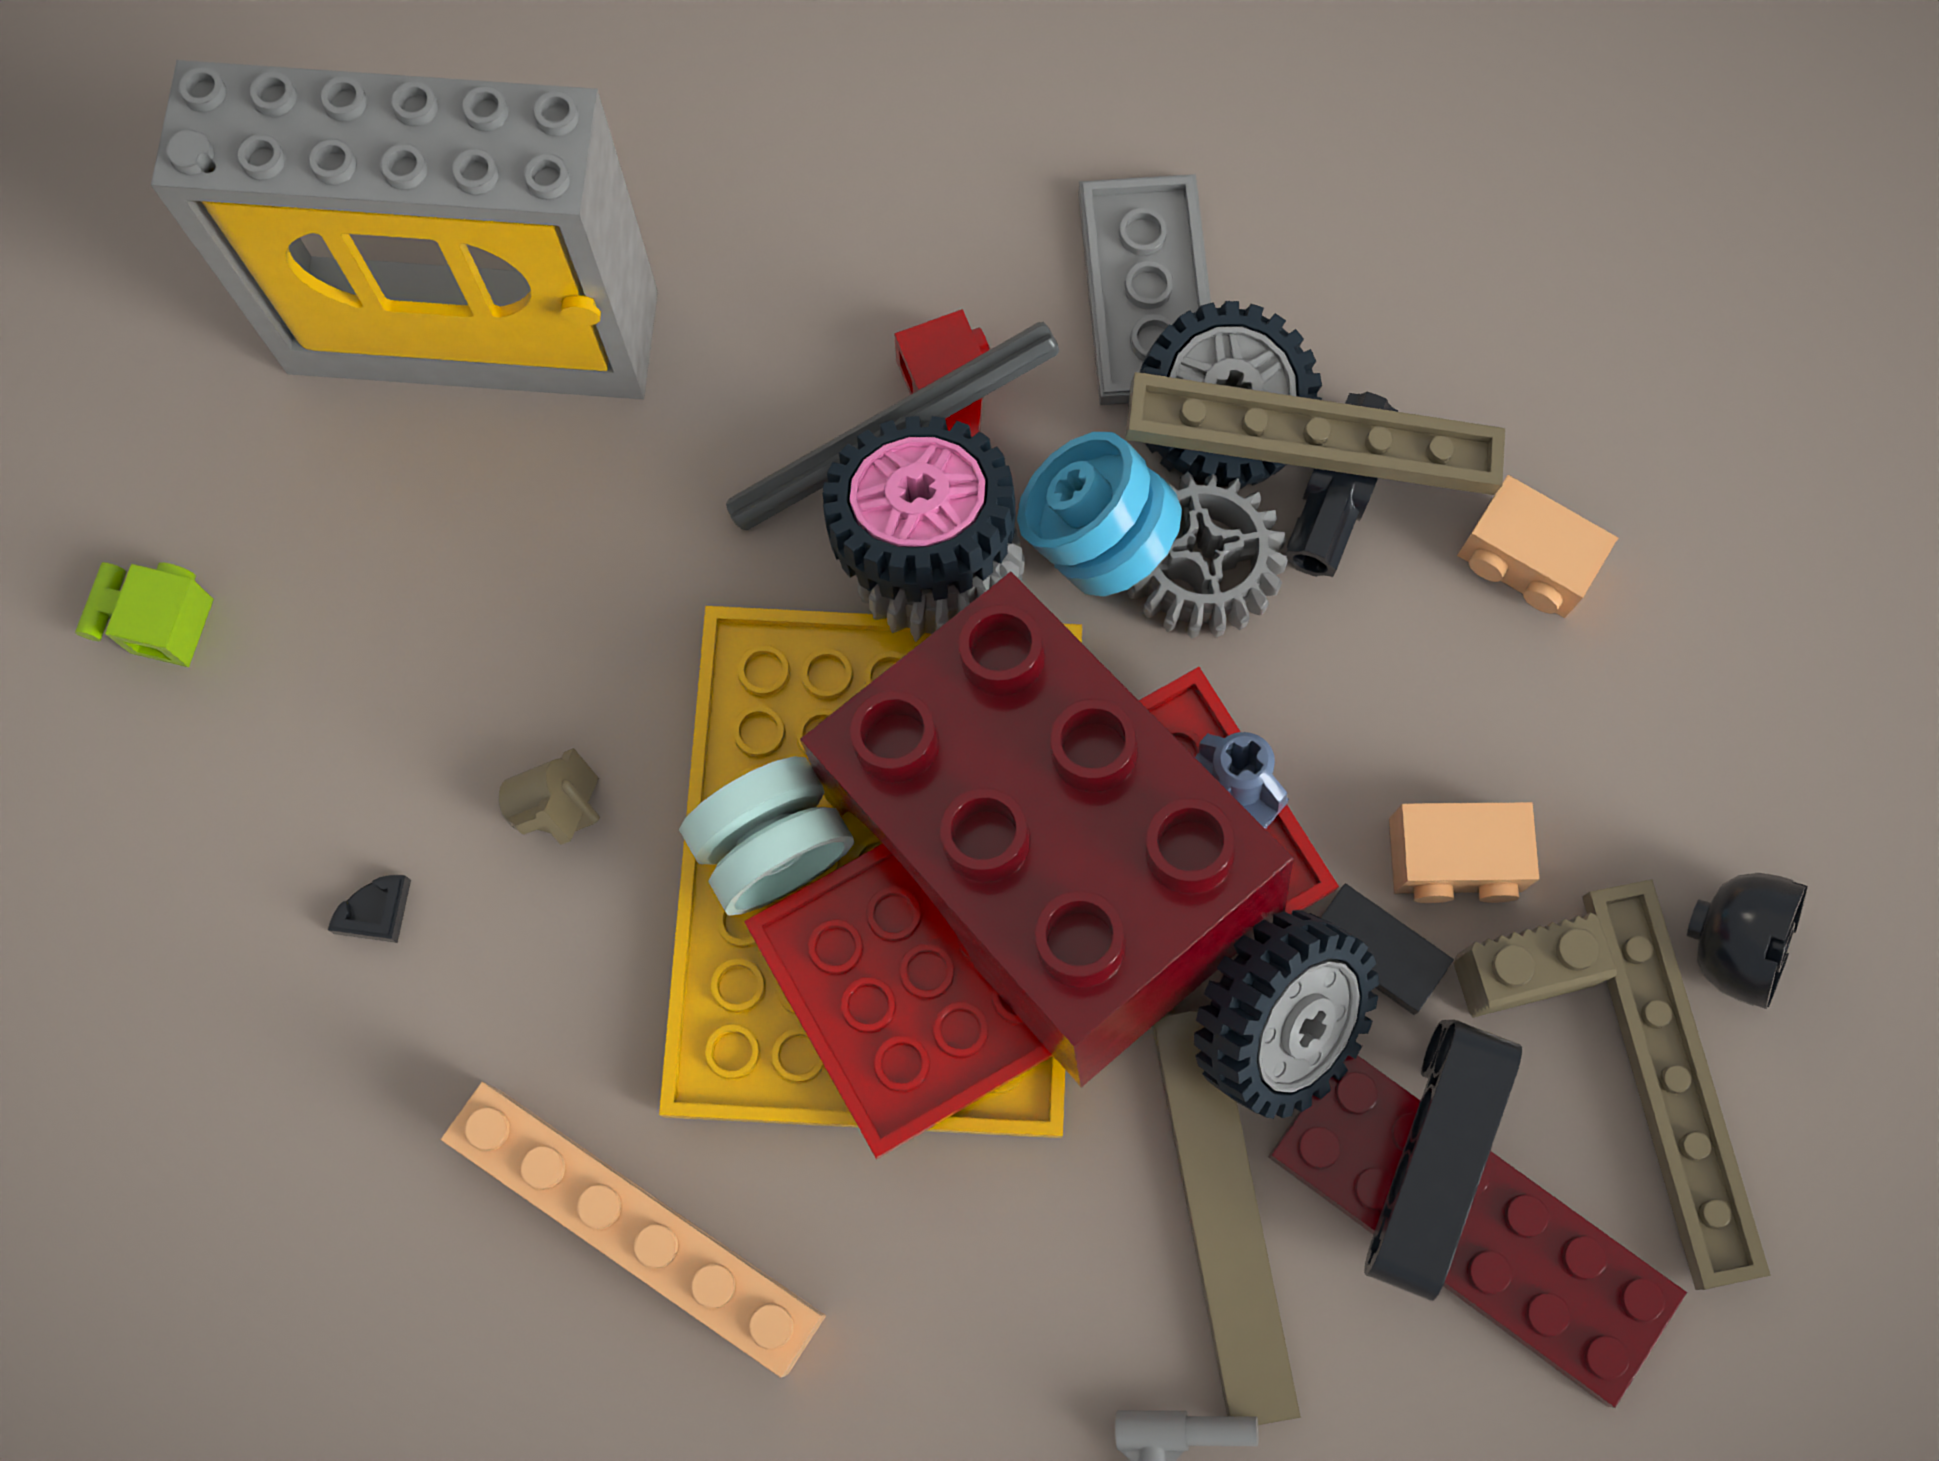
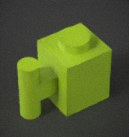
M102 562L75 634L99 642L110 619L105 634L130 654L189 668L214 600L195 582L196 575L183 567L165 562L158 563L157 569L131 564L120 591L127 571L117 565Z

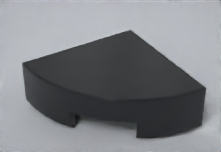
M388 875L372 880V883L359 889L347 901H343L337 907L329 923L328 931L336 935L398 943L411 880L404 875Z

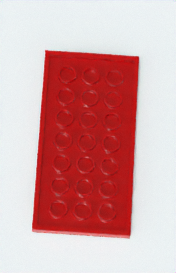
M1200 667L1193 669L1139 700L1194 757L1199 753V743L1207 733L1226 738L1231 734L1241 732ZM1286 804L1266 830L1294 858L1285 912L1292 914L1293 910H1304L1333 893L1339 885ZM884 844L875 847L744 921L876 1160L1053 1057L974 967L968 952L943 915Z

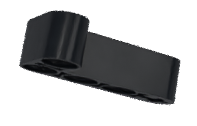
M1455 1019L1441 1020L1438 1023L1429 1041L1421 1068V1075L1428 1078L1368 1249L1364 1267L1366 1276L1430 1301H1434L1439 1295L1448 1275L1517 1076L1522 1057V1046L1520 1044Z

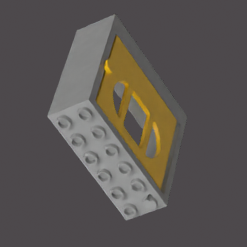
M176 60L151 186L287 374L644 399L658 290L598 89ZM310 233L319 234L334 258L311 256L300 237ZM350 234L434 240L439 244L449 266L364 260ZM466 244L480 248L503 259L517 270L477 268Z

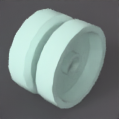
M793 756L777 760L746 773L723 786L701 802L684 819L679 831L698 864H718L708 882L727 915H741L762 908L789 895L831 868L847 854L854 844L853 836L837 809L817 807L825 792L823 785L806 757Z

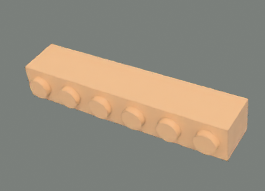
M481 1082L441 1138L444 1143L780 1378L789 1374L826 1317L821 1311L513 1098L491 1085Z

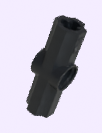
M1368 391L1361 394L1349 393L1345 404L1398 412L1388 403L1386 398ZM1314 468L1302 498L1306 500L1300 517L1297 519L1286 547L1285 556H1287V560L1294 565L1296 570L1314 577L1334 576L1356 520H1361L1378 478Z

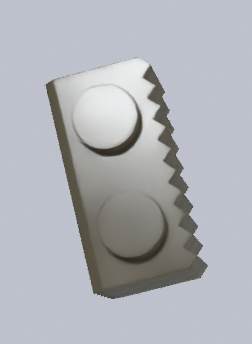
M1591 912L1583 917L1577 915L1571 920L1564 919L1557 924L1551 922L1545 927L1539 925L1533 930L1525 929L1519 934L1513 932L1507 937L1500 935L1495 940L1488 938L1481 944L1474 942L1457 954L1453 961L1466 1005L1472 1018L1591 988L1617 976L1616 966L1600 919Z

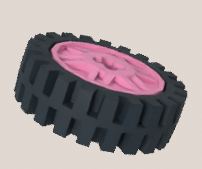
M919 416L905 417L906 428L897 430L894 421L890 420L880 424L881 436L878 438L869 429L857 436L858 449L847 444L839 452L840 463L832 462L827 472L828 482H824L822 493L826 529L835 558L840 560L842 569L850 578L854 575L857 576L858 583L863 588L871 591L878 584L881 596L895 600L900 588L905 591L907 602H921L922 591L931 589L934 601L948 598V585L954 584L961 594L973 588V574L982 581L993 573V561L1001 564L1008 554V543L1012 544L1015 533L1016 504L1010 467L1005 464L1004 455L998 446L991 449L990 438L980 431L971 437L970 426L965 423L956 421L952 429L948 431L944 417L931 416L929 427H921Z

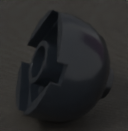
M1752 873L1738 875L1722 884L1711 903L1699 899L1690 919L1687 936L1699 940L1697 962L1705 978L1720 992L1740 1002L1767 1009L1772 1002L1789 956L1787 951L1792 935L1797 931L1808 886L1796 883L1794 880L1782 876Z

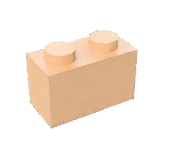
M1507 475L1503 481V486L1491 499L1457 556L1467 561L1470 568L1480 577L1493 582L1501 581L1522 593L1526 602L1535 609L1549 614L1556 613L1566 618L1586 594L1618 537L1512 476Z
M1533 802L1401 804L1389 818L1394 894L1414 893V901L1417 903H1443L1454 900V893H1479V901L1500 903L1519 899V892H1523L1539 880Z

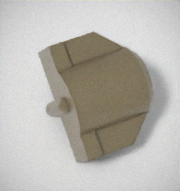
M572 748L565 751L561 758L554 759L504 780L499 790L498 801L500 811L504 819L521 834L525 835L535 830H541L551 833L559 844L562 845L571 841L575 831L591 826L600 819V816L588 803L599 778L578 752Z

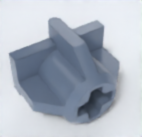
M1249 732L1234 733L1226 738L1207 733L1200 741L1199 753L1195 758L1266 829L1289 800L1286 790L1273 775L1275 757L1271 746L1262 737Z

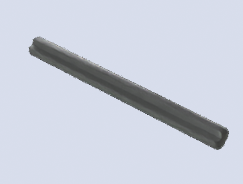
M1038 322L732 496L726 502L731 519L737 527H740L742 530H749L823 488L824 482H828L827 472L832 462L840 463L839 452L847 444L858 449L857 436L868 429L878 438L881 436V423L893 420L897 430L906 428L905 417L919 416L921 427H929L931 416L947 418L1041 365L1059 353L1058 343L1054 335L1044 322Z

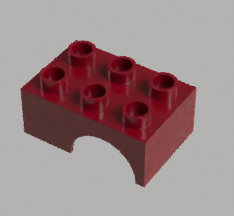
M1012 572L1005 575L800 738L810 764L823 785L826 800L837 809L841 817L848 811L857 817L896 857L953 929L968 952L974 967L1081 1088L1218 970L1217 966L1224 956L1232 958L1237 954L1234 944L1243 935L1254 939L1253 926L1262 920L1272 923L1273 915L1286 909L1294 858Z

